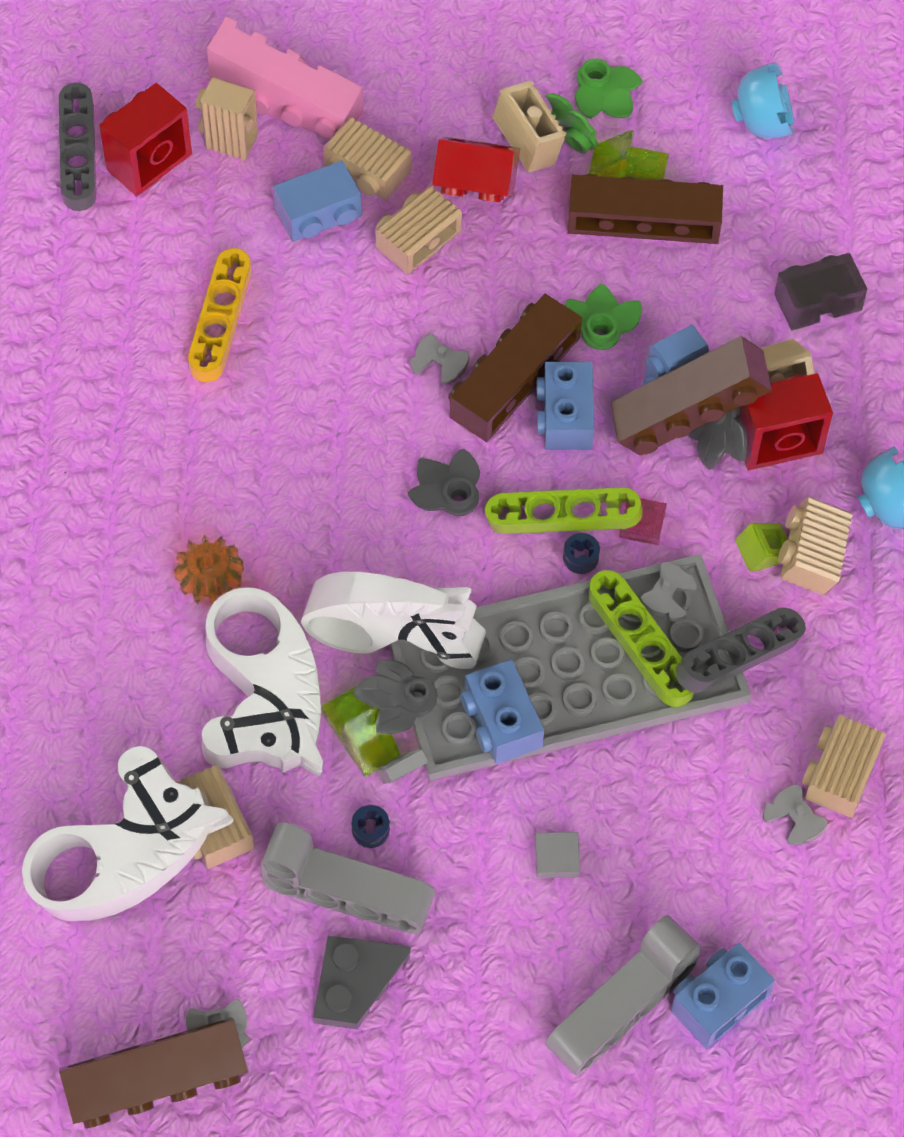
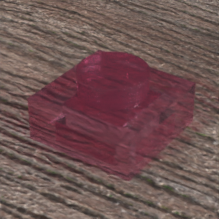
M640 498L643 509L641 520L631 528L620 529L619 538L659 545L667 503ZM626 502L624 514L627 513L629 508L628 502Z

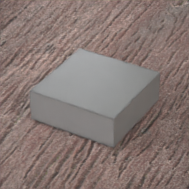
M415 749L379 767L377 772L383 784L405 776L429 762L422 749Z
M578 832L535 833L537 878L580 877Z

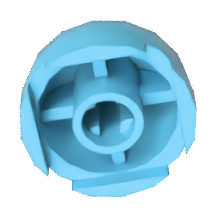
M778 62L762 65L749 71L742 78L738 86V99L732 100L736 121H744L749 132L757 137L766 139L781 138L795 134L794 129L791 127V125H794V117L787 86L782 83L778 84L777 76L783 75Z
M893 446L870 460L864 468L861 477L864 494L858 496V499L868 518L876 515L885 526L893 529H904V461L902 460L897 464L894 462L892 457L898 454V450Z

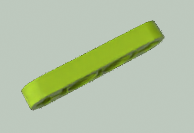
M621 487L500 493L491 497L486 503L485 514L488 524L493 531L500 534L627 529L639 523L643 515V509L637 492L630 488ZM588 502L593 504L595 510L590 516L580 518L573 514V509L579 503ZM602 502H606L607 504L606 516H603V511L601 507ZM628 502L629 508L627 513L619 514L618 509H620L621 503ZM542 504H550L555 508V511L548 519L541 520L533 516L535 508ZM521 506H525L527 519L521 518V514H523ZM502 508H509L510 512L507 513L506 519H499L498 515L501 514Z
M603 570L596 573L592 577L589 586V600L594 609L659 699L671 707L686 705L691 701L694 692L684 688L682 692L677 688L669 690L670 679L665 672L670 666L669 675L678 684L675 671L683 658L619 573L612 570ZM603 585L608 590L615 588L614 599L618 606L614 610V600L607 592L600 595V588ZM633 614L641 620L642 624L638 629L627 630L619 624L618 620L623 615ZM647 646H657L663 650L665 656L660 661L650 662L642 656L641 651Z

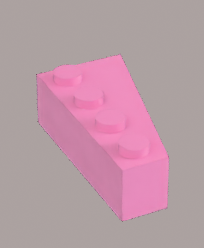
M227 16L224 18L207 47L210 81L212 77L256 90L255 104H257V114H266L283 120L291 126H299L311 130L324 138L331 139L349 117H353L355 121L359 119L363 112L362 86L321 65L314 69L308 66L306 61L301 58V55L288 48L287 52L283 53L266 44L268 37L256 31L250 36L236 28L237 21Z

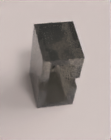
M846 253L839 256L829 255L818 262L804 266L794 265L779 272L774 295L792 331L820 323V315L832 313L833 318H838L862 311L868 289L851 254Z

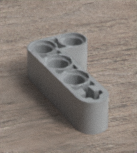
M289 823L276 824L261 863L263 883L275 892L409 934H420L422 932L436 894L432 886L418 879L314 848L311 834L301 827Z
M669 915L664 916L646 933L642 939L640 951L560 1023L546 1039L545 1046L576 1077L581 1075L691 973L696 966L701 946Z

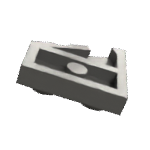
M328 935L313 1017L314 1024L358 1029L369 1015V1010L375 1001L380 1000L389 988L392 978L403 964L406 965L409 961L411 947Z

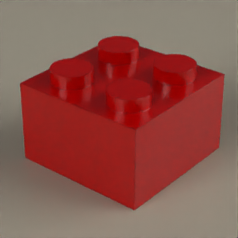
M157 82L145 91L138 92L132 101L117 112L110 113L99 124L107 171L136 197L192 155L187 108Z
M452 137L438 139L432 185L440 186L441 194L463 197V194L467 195V191L479 192L478 199L501 202V200H504V196L508 197L514 193L520 148Z
M818 373L805 376L796 374L788 377L786 380L770 383L771 392L757 398L752 404L740 407L739 421L744 425L747 434V454L744 460L747 470L823 454L833 411Z

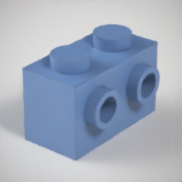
M343 160L273 186L274 208L292 242L302 238L314 237L321 231L337 225L349 224L354 219L362 216L361 193Z
M545 362L544 377H537L536 399L537 401H544V411H537V434L545 435V450H592L594 436L592 362Z
M512 659L465 675V692L460 693L463 708L468 717L474 715L479 726L476 729L479 745L484 753L490 751L495 764L543 748V726Z
M740 943L736 944L729 951L725 948L717 951L706 963L707 970L697 978L693 975L686 977L673 991L676 996H674L671 1012L706 1049L711 1047L771 996L775 984V979Z

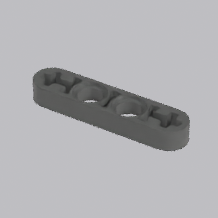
M71 83L64 86L59 93L60 188L63 202L67 208L73 211H83L92 207L96 201L94 103L91 90L87 85ZM74 99H80V112L73 111L72 104ZM74 126H83L87 129L85 134L78 137L70 136L67 133ZM74 156H83L88 159L86 164L80 167H73L68 164V161ZM75 180H81L83 190L81 195H74L76 192Z
M790 608L776 609L689 651L676 668V678L684 689L695 693L704 692L791 649L804 635L806 630L805 622L796 611ZM778 626H779L780 628H784V627H787V628H788V629H785V630L779 632L777 635H775V633H774L775 629H776ZM751 635L759 638L764 644V649L754 648L749 643L747 636ZM718 650L730 652L735 659V664L724 662L720 658ZM705 664H707L708 669L705 671L704 674H702L701 672H693L700 668H703Z

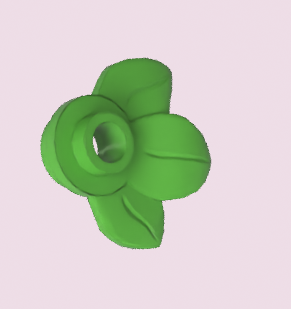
M590 59L580 67L577 73L579 88L575 94L576 105L581 114L589 119L594 118L601 111L614 118L629 117L633 111V101L629 91L639 87L643 80L634 70L628 67H610L607 62L601 59Z
M547 93L545 97L553 109L551 114L556 116L555 120L559 121L558 125L563 127L562 131L567 132L564 139L567 144L581 154H586L589 149L594 150L598 145V141L595 138L597 133L587 119L577 110H573L570 102L564 97L555 93Z
M600 284L595 288L585 302L567 299L565 304L567 308L582 317V338L589 347L596 350H607L614 347L618 343L621 334L636 328L642 312L641 302L638 300L618 304L614 295L604 284ZM604 332L606 335H598L596 333Z

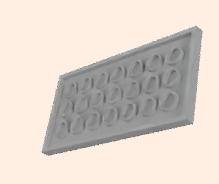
M701 554L668 561L682 568L687 574H691L697 584L695 592L675 590L672 598L686 610V617L681 620L670 621L668 615L665 617L651 615L682 658L689 651L729 633ZM661 563L619 574L626 580L640 600L644 593L653 590L654 585L660 578L659 568ZM591 580L476 607L473 618L486 630L477 663L472 669H457L441 662L434 652L424 650L406 640H397L389 644L395 661L407 665L415 676L424 677L431 681L437 690L438 697L433 710L421 717H416L413 724L419 748L423 750L429 762L425 764L429 781L497 765L490 751L485 753L482 751L476 736V729L479 728L474 715L468 717L465 713L460 693L465 692V675L510 659L513 660L543 726L544 737L543 748L502 763L750 703L751 693L742 672L704 692H694L691 701L686 705L671 707L663 703L592 606L589 600ZM603 585L600 588V595L607 592L614 600V610L618 606L614 599L615 588L608 590ZM633 614L623 615L618 620L619 624L627 630L638 629L642 624L641 620ZM647 646L641 651L642 656L650 662L660 661L665 656L663 650L657 646ZM718 650V654L724 662L735 664V659L730 652ZM705 664L703 668H700L693 672H701L702 674H704L705 671L708 669L707 664ZM669 666L665 670L670 679L668 689L677 688L682 692L683 687L679 683L676 684L670 677ZM410 692L414 697L424 696L419 692Z

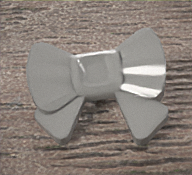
M430 333L419 342L415 352L416 357L410 359L415 376L420 375L432 361L442 365L441 383L447 385L456 381L457 378L464 374L469 364V353L467 351H453L451 348L439 344L435 335Z
M663 562L659 568L660 578L654 585L653 590L644 593L640 601L651 615L658 617L668 615L670 621L684 619L687 612L672 598L675 590L695 592L697 584L693 576L687 574L679 566Z
M799 785L785 788L775 797L773 803L765 805V823H770L786 815H789L795 822L787 839L789 845H804L814 841L825 832L828 826L827 820L813 814L812 809L803 801L802 789Z
M235 999L224 1009L210 1010L206 1013L195 1008L187 1011V1030L232 1017L235 1021L242 1048L249 1039L244 1034L247 1027V1015L240 1000Z

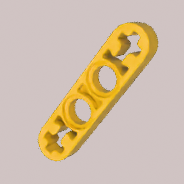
M230 248L221 252L216 259L188 354L190 373L198 381H215L224 372L251 278V261L249 255L244 250ZM233 264H239L240 267H236L233 275L234 281L229 280L228 269L232 268ZM221 293H230L235 296V300L228 305H220L214 301L215 297ZM213 324H220L226 328L225 333L218 337L207 335L205 330ZM208 348L212 350V362H209L207 367H202L200 363H204Z

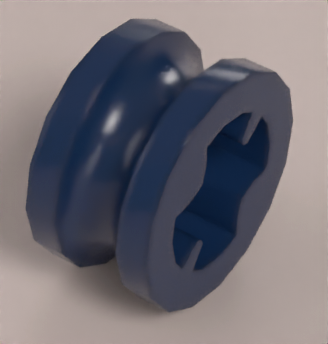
M577 533L570 536L564 545L563 561L565 566L577 574H586L594 570L599 562V542L595 537L587 533ZM575 549L579 552H582L584 549L589 550L588 558L584 555H581L579 558L574 557Z
M366 805L356 810L351 822L355 841L366 848H375L384 844L390 832V821L385 810L376 805ZM374 819L376 826H378L374 834H366L364 826H366V820Z

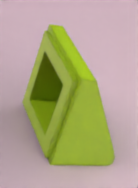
M751 523L736 538V544L748 570L759 571L781 564L778 562L779 552L784 542L788 540V537L781 523Z

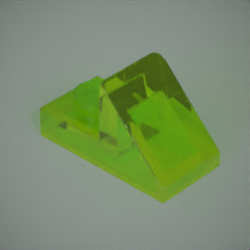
M629 130L598 143L594 149L589 174L603 177H633L635 179L662 180L665 178L669 154L632 147L634 130Z
M354 687L322 705L321 710L323 716L363 776L367 777L379 770V767L401 756L392 734H379L376 732V721L380 710L357 699L353 695L356 688Z

